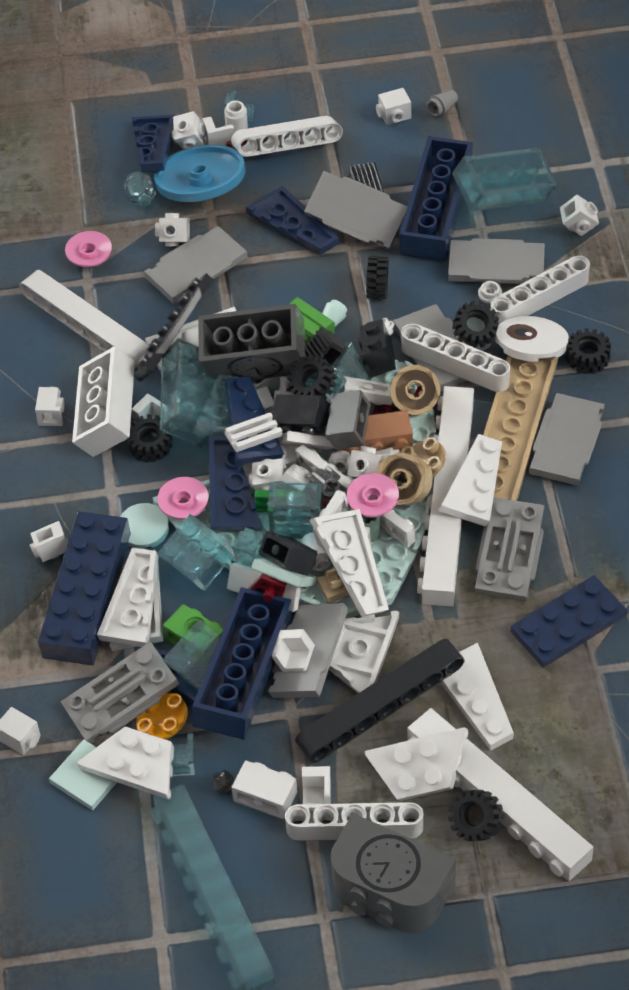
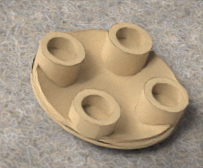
M429 437L412 446H407L400 452L422 458L432 469V478L440 472L446 461L445 448L434 437Z

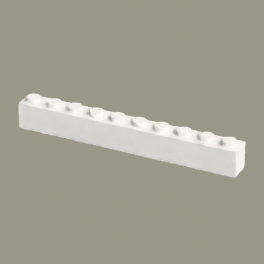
M444 386V394L439 396L438 411L442 412L441 415H436L435 428L439 430V435L434 434V438L445 448L446 461L440 472L433 477L431 487L433 494H428L427 506H430L431 512L430 515H425L424 530H428V536L423 535L422 551H426V557L421 556L420 572H424L423 578H418L417 593L422 594V604L454 606L462 519L439 512L438 510L469 452L474 388Z

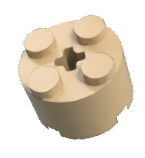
M410 365L399 370L393 377L390 385V395L393 403L399 410H408L410 415H421L430 411L436 405L440 396V383L437 376L430 369L421 365ZM412 383L422 387L419 397H414L413 394L408 393Z
M405 453L393 454L381 461L377 467L376 473L389 477L397 485L399 499L396 505L420 503L431 490L433 480L432 469L422 458L416 455ZM402 475L407 478V483L400 480Z

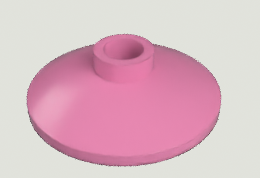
M85 231L74 235L69 239L65 247L68 260L80 267L97 266L106 261L112 252L110 239L96 231Z
M369 473L357 477L347 489L349 506L352 510L360 509L361 515L365 517H379L389 513L396 506L399 499V491L395 482L389 477L378 473Z
M178 477L168 481L161 487L157 500L159 508L165 515L173 519L184 520L193 518L204 511L209 501V494L206 486L199 480L191 477Z

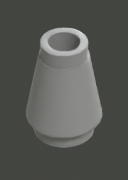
M449 90L431 96L426 103L428 113L434 117L443 116L458 101V95L455 91Z

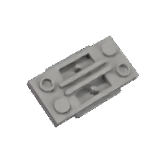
M323 171L304 213L322 221L324 225L349 236L390 250L404 220L407 206L391 200L388 194L349 177L340 178Z
M217 226L203 236L197 235L160 258V262L155 264V268H148L144 271L145 278L174 304L185 292H189L187 286L195 277L200 279L207 273L214 279L247 259L248 256L247 251Z
M473 238L471 241L451 240L448 281H494L496 283L522 284L544 272L545 243H524L523 240Z
M436 304L393 320L395 324L394 329L400 336V339L401 330L405 325L418 324L458 341L459 336L455 337L453 334L455 330L452 329L453 322L450 318H445ZM413 358L417 365L430 369L437 376L440 383V391L444 390V386L453 387L468 381Z
M556 393L552 407L546 410L533 446L535 454L530 465L529 474L578 486L585 465L590 462L602 426L601 418L605 404Z
M493 497L490 521L487 526H484L476 564L478 575L475 593L527 601L530 581H533L536 576L544 530L541 528L544 505Z
M344 603L298 605L293 622L288 625L286 630L304 629L315 646L306 671L282 672L275 662L272 670L275 682L268 691L273 698L320 697L348 612V608Z
M150 641L62 700L61 703L84 739L91 744L98 735L102 734L103 736L108 732H116L159 703L160 697L179 685V682Z

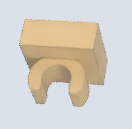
M335 568L325 571L324 576L317 578V585L328 604L349 596Z

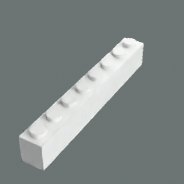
M430 708L407 728L408 741L455 730V728ZM464 738L460 753L462 758L460 765L456 769L454 786L460 787L463 791L479 789L492 793L491 796H496L499 799L496 804H502L503 809L498 810L499 814H504V819H499L498 822L507 828L509 834L514 839L521 840L526 844L529 851L536 858L541 857L549 864L551 871L555 875L562 876L569 882L592 861L594 847L472 742Z

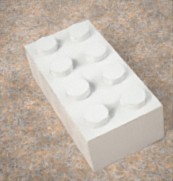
M115 346L79 366L72 443L92 457L130 437L135 361Z

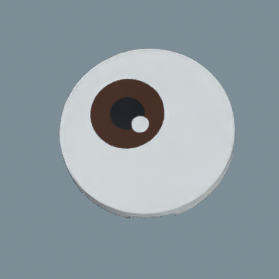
M518 316L509 318L498 325L495 343L504 349L505 354L513 358L538 362L539 358L552 357L556 359L563 355L567 350L569 336L562 326L551 320L535 316Z

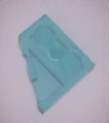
M199 619L164 657L163 661L199 691L220 636Z

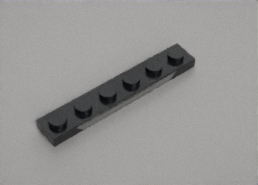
M207 273L200 279L195 277L187 286L189 292H185L177 302L179 307L174 308L168 315L167 319L170 321L168 324L162 325L157 332L159 335L158 339L155 338L146 348L149 351L148 354H144L136 363L138 369L133 376L139 382L143 381L154 371L213 281V278Z

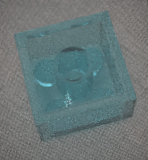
M270 482L268 497L270 532L289 536L293 539H302L306 534L313 532L310 520L319 517L324 509L322 484Z
M189 514L157 554L168 565L204 592L236 551L226 540Z

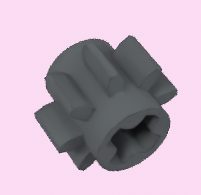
M326 466L325 469L317 467L309 477L312 484L309 486V490L322 500L325 496L333 497L335 492L341 487L338 482L341 476L329 466Z

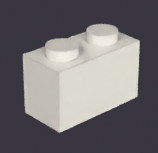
M246 760L232 785L234 802L281 819H285V813L297 794L296 778L287 772H277L268 769L262 763H252Z

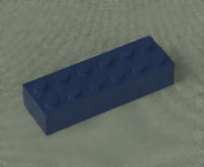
M428 136L399 234L400 254L446 260L473 162V142Z
M77 512L38 639L42 658L94 666L101 642L97 633L116 589L129 545L131 531L128 518Z
M240 588L193 703L192 727L245 740L275 662L272 658V652L280 630H286L290 623L292 599L274 595L273 600L267 602L263 599V592Z

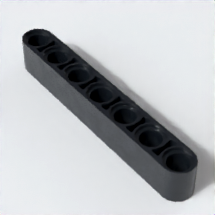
M442 639L303 729L296 736L295 742L311 763H317L457 672L463 666L465 659L448 639Z

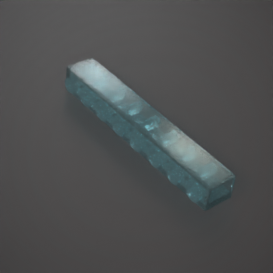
M184 784L170 789L171 798L169 800L156 795L152 796L154 808L150 810L156 824L161 823L164 830L161 831L166 846H172L175 852L172 853V858L178 870L182 868L186 875L182 878L188 893L194 892L196 899L193 902L198 915H204L207 923L204 925L210 940L216 939L219 947H216V952L222 964L227 963L230 969L227 975L232 987H238L239 990H259L275 983L273 968Z

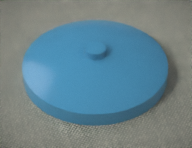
M202 145L187 148L169 156L165 170L156 172L154 180L158 192L165 198L179 202H197L218 197L235 188L244 178L246 168L243 156L237 150L222 145Z

